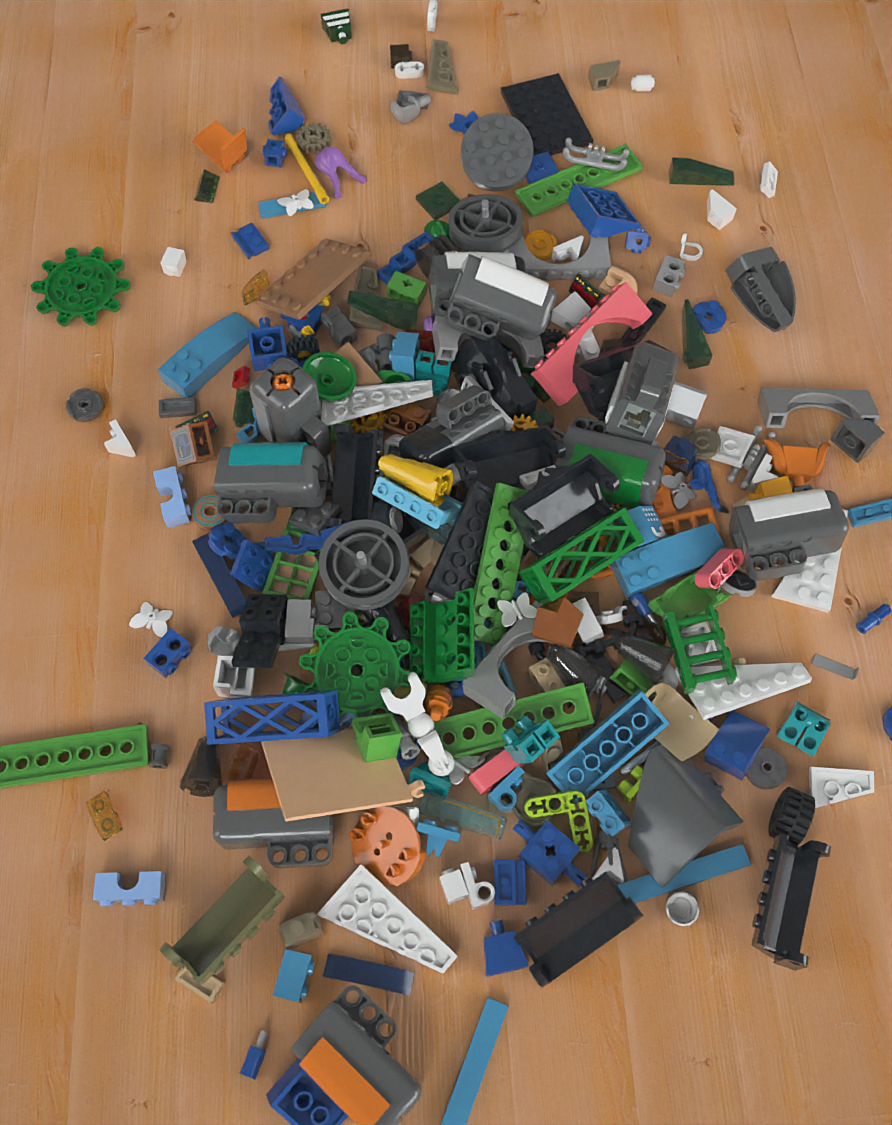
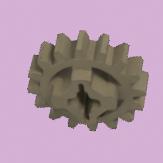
M312 122V125L307 123L306 127L301 126V131H297L298 147H301L302 151L307 150L308 154L313 151V154H316V151H321L331 145L330 130L326 129L325 125L321 127V123L315 125L314 122Z

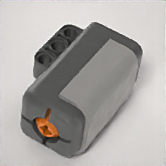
M279 358L250 385L249 391L260 432L268 442H306L308 445L316 447L322 456H327L332 451L329 429L321 421L322 412L317 383L312 376L290 359Z

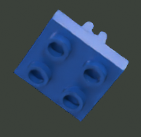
M243 540L230 575L255 591L263 592L275 557L251 541Z

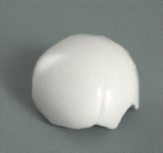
M684 891L675 892L667 900L666 913L673 923L679 926H689L699 916V905L691 894Z

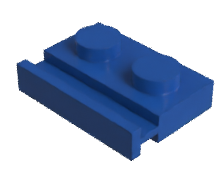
M253 223L238 229L235 233L231 232L232 238L248 260L253 255L257 256L269 250V244Z
M494 860V906L526 905L525 860Z

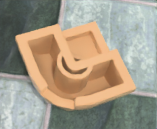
M613 265L608 270V274L600 284L598 291L610 295V290L616 284L621 285L625 282L628 283L636 294L638 289L636 280L631 274Z

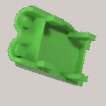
M695 572L675 586L667 589L664 594L650 601L648 606L662 618L665 613L673 611L674 616L680 619L705 614L708 604H713L715 609L733 594L729 592L727 594L723 593L721 586L717 589L697 587L695 584L697 572ZM686 625V626H681L680 629H679V631L682 630V629H684V628L687 627L688 625Z

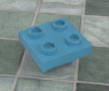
M424 819V822H418L416 830L428 834V855L435 849V856L439 857L447 840L460 841L461 833L457 832V827L445 825L444 828L437 826L438 822Z

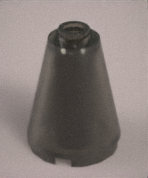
M627 635L625 638L621 636L616 645L619 648L618 653L655 685L658 683L660 676L675 652V649L631 635Z
M552 644L548 648L546 657L565 687L584 683L586 693H588L596 685L595 679L597 675L601 676V668L596 663L563 645Z
M204 736L198 740L181 778L180 788L184 792L185 788L190 790V794L194 796L211 797L214 796V792L218 787L223 786L219 744L207 745V736Z

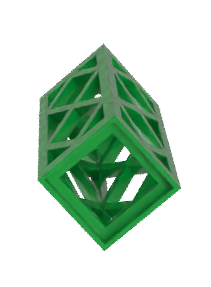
M622 508L610 513L549 554L519 570L518 573L535 601L541 604L553 602L645 541L626 508ZM620 518L624 526H616L614 520ZM630 534L632 541L626 542L627 536ZM593 536L587 551L581 552L587 537ZM599 536H609L603 551L593 552ZM615 538L618 545L615 550L608 552ZM578 544L576 551H567ZM553 561L551 568L546 576L544 570L547 566V563ZM559 561H570L563 578H552ZM576 561H582L576 575L569 578ZM588 561H596L589 567L585 568Z

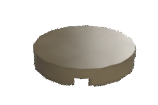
M700 427L692 430L688 436L686 435L689 442L697 447L696 460L710 459L720 450L721 439L719 434L715 433L713 429Z

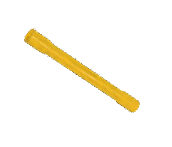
M287 134L284 137L286 144L301 166L320 203L326 204L329 201L327 193L321 187L293 135Z

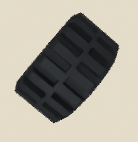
M787 787L780 794L772 811L768 827L769 836L775 838L780 833L789 836V842L796 846L799 845L805 838L813 820L815 798L794 788Z

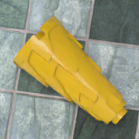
M392 454L382 456L378 462L379 469L383 471V474L436 507L442 505L446 500L442 498L444 493L450 494L454 482V473H451L452 470L437 467L425 462L421 463L411 459H404Z

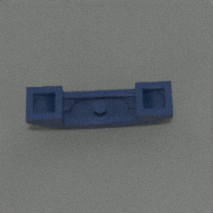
M328 954L323 977L410 996L414 972L360 959Z

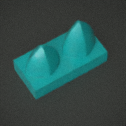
M428 761L421 763L417 767L413 766L407 784L410 785L417 780H423L425 789H421L422 791L441 800H446L452 784L450 783L449 775H433L429 770Z

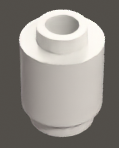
M651 74L636 75L631 79V90H635V92L651 91L654 88L655 80Z

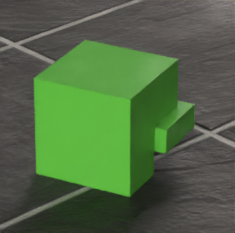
M392 713L352 719L351 725L355 732V741L365 763L397 757L402 733Z

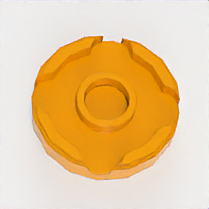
M544 230L532 231L524 239L528 250L540 260L550 258L553 247L557 246L554 235L548 234Z

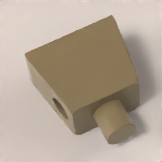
M312 912L279 924L278 928L284 949L288 950L325 935L317 913Z

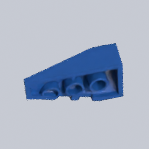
M279 76L270 89L272 108L269 110V114L272 115V118L269 120L268 126L272 135L295 132L303 125L305 120L300 106L283 78Z

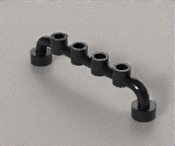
M636 613L623 617V624L626 628L629 627L628 633L616 634L606 640H596L589 645L576 646L569 651H559L552 656H545L543 654L545 647L541 641L530 644L528 649L530 655H535L539 661L547 658L550 664L557 663L558 667L567 665L569 663L568 659L573 657L576 658V661H582L588 657L587 653L593 651L598 656L606 653V648L613 646L614 650L624 648L626 646L625 642L633 639L636 635L637 624L640 621Z

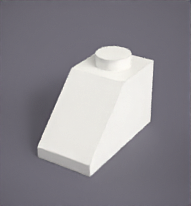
M713 189L710 190L706 202L707 221L720 230L733 220L737 208Z

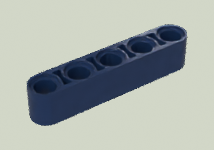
M209 533L192 542L229 613L234 618L242 614L246 599L234 577L230 575L231 571L224 558L217 555L208 544Z

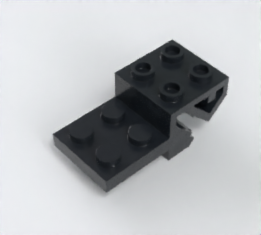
M249 594L239 619L242 634L231 661L233 667H273L279 647L284 645L285 627L280 626L279 621L286 619L287 595Z

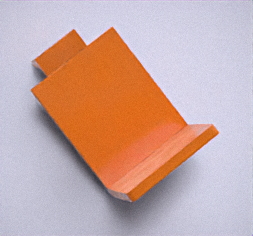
M215 120L194 138L193 143L227 174L232 170V165L241 163V160L245 157L244 152L247 150L246 129L243 127L232 136Z

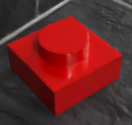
M243 366L234 371L233 388L238 390L249 383L250 368Z

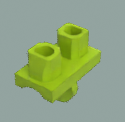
M639 765L630 773L638 782L633 786L628 780L624 779L617 788L625 796L623 801L627 804L637 795L644 771V768Z

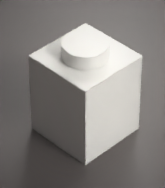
M167 247L160 263L165 274L180 277L187 259L184 250Z
M454 868L442 872L443 876L439 877V881L448 905L469 896L460 869L455 871Z

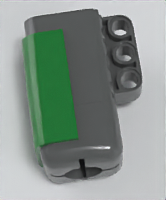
M586 417L574 419L572 426L569 425L563 440L566 447V455L557 459L556 468L566 469L587 455L592 454L618 478L620 483L619 490L612 494L605 491L599 485L600 492L604 495L606 502L631 508L652 506L664 472L665 450L659 446L610 435L606 431V422Z

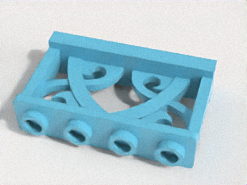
M389 476L378 477L372 491L373 495L435 529H438L440 525L447 522H455L463 503L444 493L442 498L446 500L442 505L436 507L408 491L406 487L392 480Z

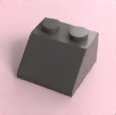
M844 419L830 440L856 463H859L874 449L885 432L871 420Z

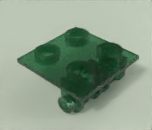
M237 388L232 420H234L237 427H243L245 423L254 424L255 418L252 411L253 403L250 391Z

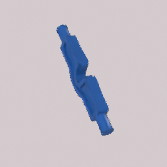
M305 533L300 535V542L297 545L293 544L292 536L290 535L265 538V542L254 543L261 549H265L267 553L286 552L293 555L303 554L308 550L322 549L324 545L321 535Z

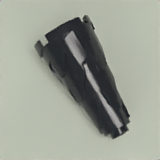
M394 600L377 609L359 610L372 625L378 617H384L388 620L389 627L386 631L388 641L394 643L399 640H407L410 642L405 629L406 626Z

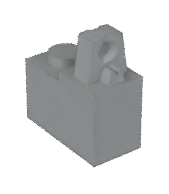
M288 599L285 627L287 643L315 644L317 639L314 636V630L316 627L325 626L330 631V626L320 625V622H315L316 607H313L312 600Z

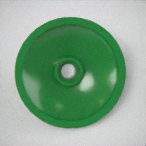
M319 352L310 356L303 365L302 369L316 381L320 399L327 401L341 400L349 396L355 388L357 381L356 371L353 365L339 354Z

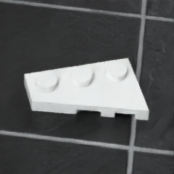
M809 767V795L815 798V808L874 792V771Z

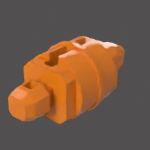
M435 684L429 689L425 696L424 708L425 713L430 715L433 720L441 721L449 714L453 704L451 689L443 684Z

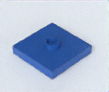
M545 152L533 156L531 166L525 178L529 184H532L558 173L559 170L550 154Z

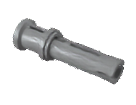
M399 714L393 715L402 733L399 744L402 751L401 755L405 760L412 759L419 754L420 749L414 744L413 736L406 730Z

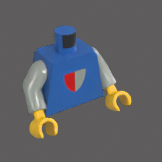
M329 294L300 320L283 314L280 315L282 319L287 320L288 331L294 339L296 336L300 338L301 335H304V337L306 335H310V337L316 336L321 326L320 318L321 313L324 312L323 306H329L330 304L328 301L331 299Z

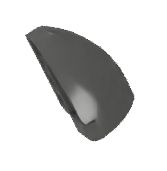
M768 247L741 255L725 272L733 284L731 290L743 306L765 327L773 332H778L792 324L795 315L796 296L792 277L785 261L778 263L780 259L773 247Z

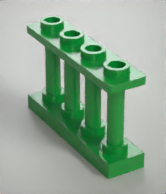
M713 604L707 605L705 614L680 619L674 616L673 611L665 613L662 620L684 694L693 693L697 683L726 678L728 685L733 684L737 677V671L735 666L731 665V652L729 647L725 646V633L723 628L719 627V614L713 608ZM706 621L709 623L711 632L689 637L680 636L679 629L681 626ZM714 640L717 651L694 656L686 655L684 649L686 645ZM720 658L723 670L700 675L692 674L690 669L692 664Z

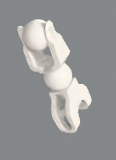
M411 672L408 675V681L411 686V693L408 697L403 699L396 698L390 689L385 687L380 689V694L389 711L401 714L408 721L410 734L418 739L419 745L429 757V770L436 776H446L454 768V758L450 752L443 749L439 735L434 730L433 719L430 715L424 713L423 700L425 698V688L417 674Z

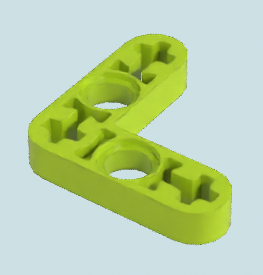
M572 789L532 796L525 801L524 809L530 817L536 818L568 812L573 842L581 848L580 852H587L592 848L593 838L586 799L580 790ZM576 794L578 798H581V800H578V807L584 810H576L571 813V810H575V805L573 802H570V799H573V795ZM558 798L561 801L560 806L557 809L550 808V799ZM545 799L546 811H543V806L536 808V812L528 809L531 806V802H535L536 805H542L541 800ZM582 815L585 817V822L582 826H576L573 823L575 816ZM575 831H583L585 839L588 840V842H585L584 847L577 843L581 838L580 833H575Z

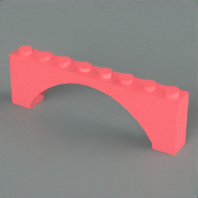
M627 282L621 285L616 284L610 290L611 294H606L600 300L601 304L599 306L595 305L589 311L590 315L588 317L584 316L578 322L580 325L573 327L567 333L569 336L562 338L556 344L558 347L551 349L545 355L547 358L544 361L540 360L534 366L535 370L531 375L558 406L567 403L578 392L575 384L572 382L574 358L578 344L588 329L598 324L618 323L630 326L634 330L652 315L651 311Z

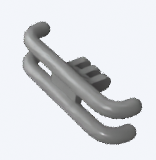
M566 138V147L563 149V156L569 162L612 171H620L625 168L627 164L626 158L629 155L628 149H624L622 154L604 152L605 146L603 145L601 150H598V144L593 149V143H589L588 149L572 145L571 138ZM569 151L577 154L587 155V157L581 158L572 156L569 154ZM603 159H607L613 161H620V163L612 164L602 161Z
M757 425L751 434L755 436V441L742 465L748 472L740 485L741 490L748 488L767 453L764 443L762 447L755 444L762 431L761 425ZM769 432L766 439H774L776 436L775 432ZM735 466L732 468L727 477L729 484L734 482L741 468Z

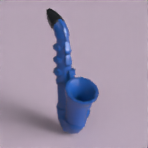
M704 460L696 461L693 466V478L689 483L690 487L695 490L705 488L708 491L709 500L714 508L719 512L729 513L728 509L719 503L709 464Z

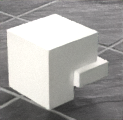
M218 655L213 688L217 695L223 697L252 696L256 668L233 667L231 662L233 656Z

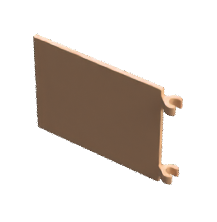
M353 729L341 730V732L329 737L262 741V747L285 822L413 802L412 796L419 798L424 795L421 790L425 789L423 780H417L407 785L396 757L365 763L355 741Z

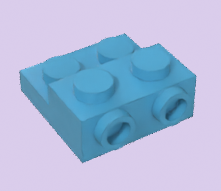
M607 789L597 791L586 800L588 811L593 817H598L601 821L600 826L607 835L615 836L632 824V821Z

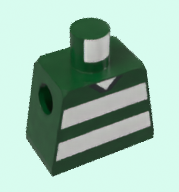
M348 8L320 14L322 28L331 42L339 41L340 44H346L348 39L352 38Z

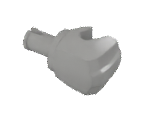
M427 93L417 99L410 96L408 103H402V107L393 100L390 110L399 123L407 124L418 117L420 108L431 103V98Z
M217 626L208 635V650L215 655L233 656L241 636L233 629L229 631L223 626Z

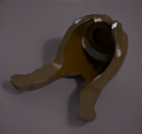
M625 599L622 602V606H627V609H625L626 614H637L631 607V601ZM637 614L640 621L637 624L638 635L625 643H628L640 653L646 655L657 654L666 643V631L660 624L646 622ZM606 625L601 626L604 635L626 634V632L616 628H609Z

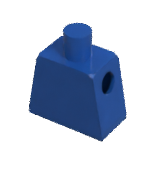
M502 920L491 922L492 936L484 938L486 977L527 968L529 965L523 949L513 937L516 935L515 931L505 933Z

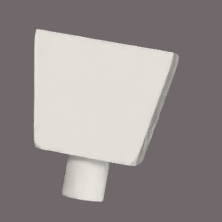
M573 292L553 309L551 321L570 331L573 327L580 325L578 322L584 316L588 317L590 315L589 311L591 308L576 292Z

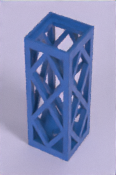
M337 690L221 698L204 703L207 745L329 737L341 732ZM301 701H306L316 706L317 711L301 703ZM284 702L276 709L264 704ZM254 704L269 712V714L266 716L249 706ZM296 706L313 715V717L304 724H301L284 714ZM221 707L222 714L216 718L215 708ZM246 711L261 720L250 727L235 719V717L241 712ZM280 718L297 729H289L276 720ZM231 723L240 727L246 732H236L235 730L231 729ZM319 723V728H313ZM270 725L279 729L276 731H263ZM217 728L223 731L222 735L217 736Z

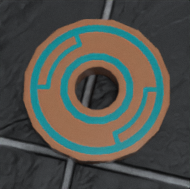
M204 495L197 499L192 506V519L203 530H211L215 525L227 522L217 511L219 498L217 495ZM209 509H214L215 513L213 515H206Z

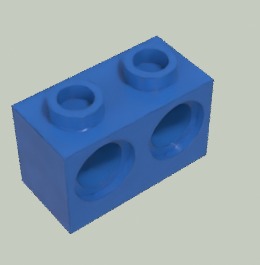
M170 628L148 652L144 660L151 668L166 678L176 671L177 665L182 659L184 660L189 656L192 647L189 641ZM181 644L178 649H172L174 645ZM162 659H167L165 664L159 665Z

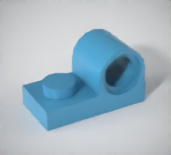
M519 766L488 795V800L501 812H510L515 807L517 797L511 788L514 787L516 789L524 780L522 778L524 771ZM503 796H508L512 803L504 805L500 799Z

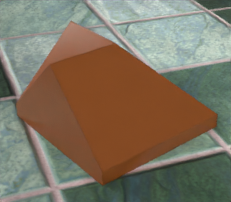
M565 597L545 603L538 607L532 637L571 648L584 614Z

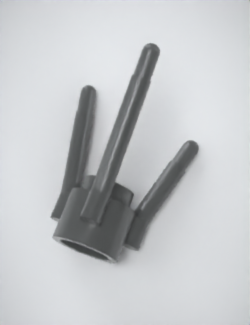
M592 673L591 677L587 678L584 683L585 689L589 690L587 695L588 701L593 693L598 694L600 692L593 726H597L604 693L607 689L605 686L607 680L596 673ZM569 702L567 707L570 708L573 703Z
M603 830L599 831V838H595L590 876H594L600 846L602 850L608 851L610 866L613 865L612 850L615 847L619 853L624 882H627L618 838H616V835H607Z

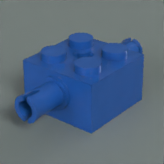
M265 317V324L263 318L259 319V329L247 330L254 372L266 370L279 358H288L283 325L271 327L270 319Z
M522 819L513 827L512 830L527 841V845L520 852L519 858L525 860V863L547 883L552 885L560 874H565L578 887L586 879L587 875L572 864L573 858L581 848L548 820L539 831L532 830ZM551 849L553 851L552 855L546 856V850Z

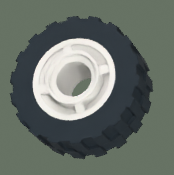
M384 500L377 501L372 510L373 520L391 527L403 539L407 530V520L399 508Z

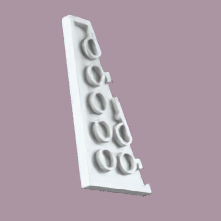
M432 380L357 386L344 399L337 401L322 400L321 421L326 426L432 397Z
M842 509V510L844 511V513H845L846 518H847L848 510ZM841 549L834 553L807 557L803 571L798 574L784 576L771 597L828 613L831 610Z
M802 663L734 665L737 677L733 684L728 685L726 678L697 683L693 693L688 695L702 719L705 720L811 682L812 677ZM722 666L690 667L692 674L695 675L723 670ZM676 667V668H675V673H676L678 679L680 680V677H679V674H678V670H677V667Z
M362 864L317 913L322 918L328 919L369 940L414 959L440 973H444L458 957L447 944Z

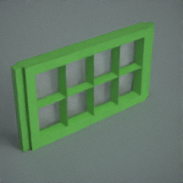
M287 523L282 536H292L293 544L297 545L300 542L301 534L312 533ZM321 549L308 550L298 555L277 552L262 594L287 595L288 599L310 600L319 574V562L314 554Z

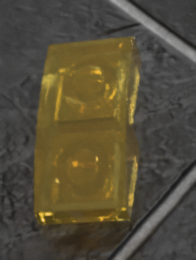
M264 269L257 273L243 288L241 295L245 306L254 302L259 297L258 291L270 285L268 273Z
M105 791L86 802L91 818L102 840L106 841L123 830L118 813L113 810L109 795Z

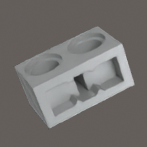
M666 255L655 279L652 291L672 297L673 292H677L681 283L679 278L683 279L686 269H684L686 261Z

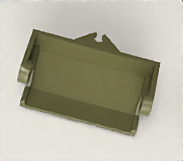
M248 856L243 861L248 868L173 947L166 942L159 949L173 965L183 969L186 967L199 985L203 986L213 974L218 975L225 968L226 964L224 962L230 956L234 957L243 948L241 944L247 938L251 939L259 931L258 926L263 920L268 921L276 912L274 910L275 907L285 898L267 880L270 876L251 856Z

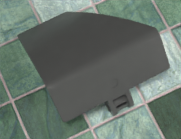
M657 746L649 751L636 798L629 839V848L660 887L667 886L721 832L738 827L743 823L741 817L721 796L724 787L715 782L710 772L702 774L689 759L681 762L664 746Z

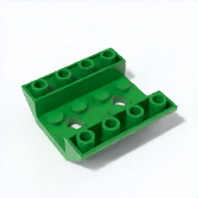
M473 588L455 592V599L438 604L428 601L410 604V672H415L421 683H444L472 677L475 670Z

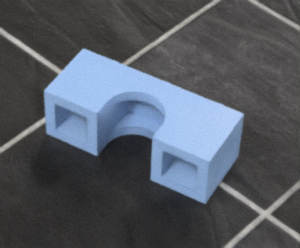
M175 466L153 471L160 496L173 495L169 501L160 503L167 528L190 523L188 515H191L189 504L185 503V499H188L186 489L181 486V483H184L182 473H178Z
M162 871L139 872L138 883L130 890H124L122 886L123 876L117 872L95 873L93 900L100 903L102 907H111L113 903L122 902V906H135V902H144V905H157V901H164L166 874Z

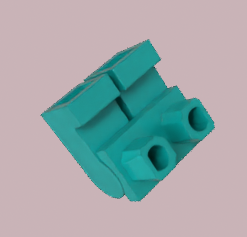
M419 350L415 362V368H417L416 381L432 380L433 394L439 397L443 391L448 389L452 361H447L448 365H442L439 362L440 360H435V353ZM422 357H429L431 360L430 362H425Z
M796 701L776 735L814 757L831 722L829 718Z
M527 715L522 716L516 721L517 726L521 730L519 734L516 733L513 727L501 734L506 742L505 750L519 764L533 762L545 751L544 749L550 747L560 738L548 720L543 721L541 724L539 722L533 723Z

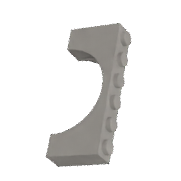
M590 236L586 253L579 259L566 264H551L538 259L526 247L524 237H521L520 241L508 250V253H513L514 256H519L524 260L527 274L540 280L576 279V277L583 280L605 279L608 270L611 268L608 237L594 238Z
M441 316L435 317L432 327L436 360L454 361L458 346L472 337L446 325L444 317ZM450 317L451 320L458 321V318ZM467 320V325L470 328H474V322ZM498 328L495 337L518 356L522 367L535 368L534 366L540 360H543L544 351L540 335L534 340H527Z
M761 388L758 399V406L766 428H784L788 413L805 407L831 410L847 419L871 420L875 425H877L880 417L868 390Z
M535 601L531 606L538 609L543 604ZM523 616L522 620L517 619L512 624V628L501 636L498 644L490 648L484 660H480L477 663L472 677L464 678L462 683L464 695L502 719L516 705L515 693L504 685L498 673L502 660L511 650L522 644L537 641L548 642L532 637L535 618Z

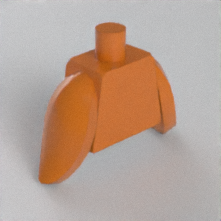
M772 438L763 440L768 455L772 456L770 462L774 470L781 474L782 477L788 476L789 481L793 482V488L804 486V482H808L812 477L817 476L821 472L828 448L831 445L824 442L818 448L781 447Z

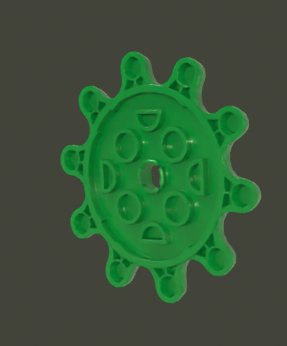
M101 247L93 248L87 256H80L77 249L68 248L65 251L66 257L63 262L54 263L50 260L43 262L42 269L48 273L47 278L31 284L32 291L37 294H45L44 300L36 306L37 311L41 314L58 311L59 314L56 320L63 327L68 326L72 319L76 317H82L86 324L94 326L97 323L96 315L101 310L118 312L120 310V303L114 296L119 292L128 291L131 285L129 280L116 277L124 268L123 260L103 261L104 250ZM82 285H85V286H86V287H84V288H82V289H79V290L77 289L78 287H80V286H82Z
M346 612L342 618L343 627L339 632H331L325 626L316 627L314 636L320 643L319 651L316 654H303L299 658V665L304 669L311 670L314 674L313 683L306 686L303 692L337 690L340 717L344 713H352L355 718L371 716L373 710L377 708H382L387 713L395 715V713L387 708L380 694V689L388 688L394 695L397 687L410 686L408 675L411 672L403 670L399 664L401 657L408 654L411 650L410 643L407 640H399L394 643L388 641L386 631L389 627V622L384 617H378L371 627L364 628L359 625L357 615L354 612ZM355 664L363 667V673L360 676L352 674L351 669Z

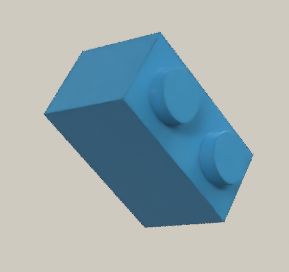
M285 949L273 996L298 1003L302 1002V998L306 999L309 991V985L306 984L309 975H313L315 962H313L311 955Z

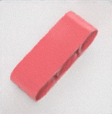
M735 548L720 549L696 573L695 584L697 587L719 588L743 563L744 554L742 550Z
M504 750L469 776V780L480 795H483L502 782L517 766L521 768L526 763H517L510 756L509 752Z

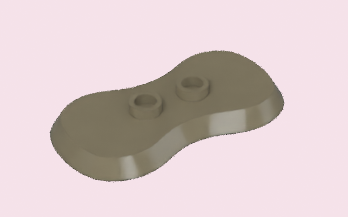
M494 748L486 751L478 759L479 762L485 758V762L473 768V772L504 751V749ZM524 771L523 782L516 789L514 787L511 788L517 797L513 812L519 820L522 819L527 825L541 826L547 820L549 821L553 815L536 818L530 817L525 812L524 803L529 797L555 793L557 790L550 782L534 777ZM498 785L493 787L486 794H490ZM501 797L508 805L512 803L510 797ZM558 798L550 799L549 807L557 809L560 800ZM545 799L541 800L542 805H536L535 802H531V806L528 809L536 812V808L543 806V811H546Z

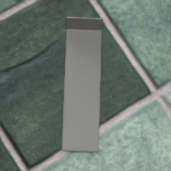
M815 654L812 662L813 665L851 680L856 678L859 667L853 669L818 654Z

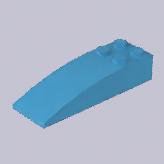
M236 312L226 316L195 336L158 369L162 382L182 397H192L249 344L247 330L258 328Z
M709 523L628 552L611 563L610 566L625 598L628 599L638 592H645L701 569L720 549L726 547L714 523Z
M637 690L572 747L546 774L561 791L577 789L586 796L670 723L641 690ZM575 794L573 799H570V802H573L575 805L581 798H578Z

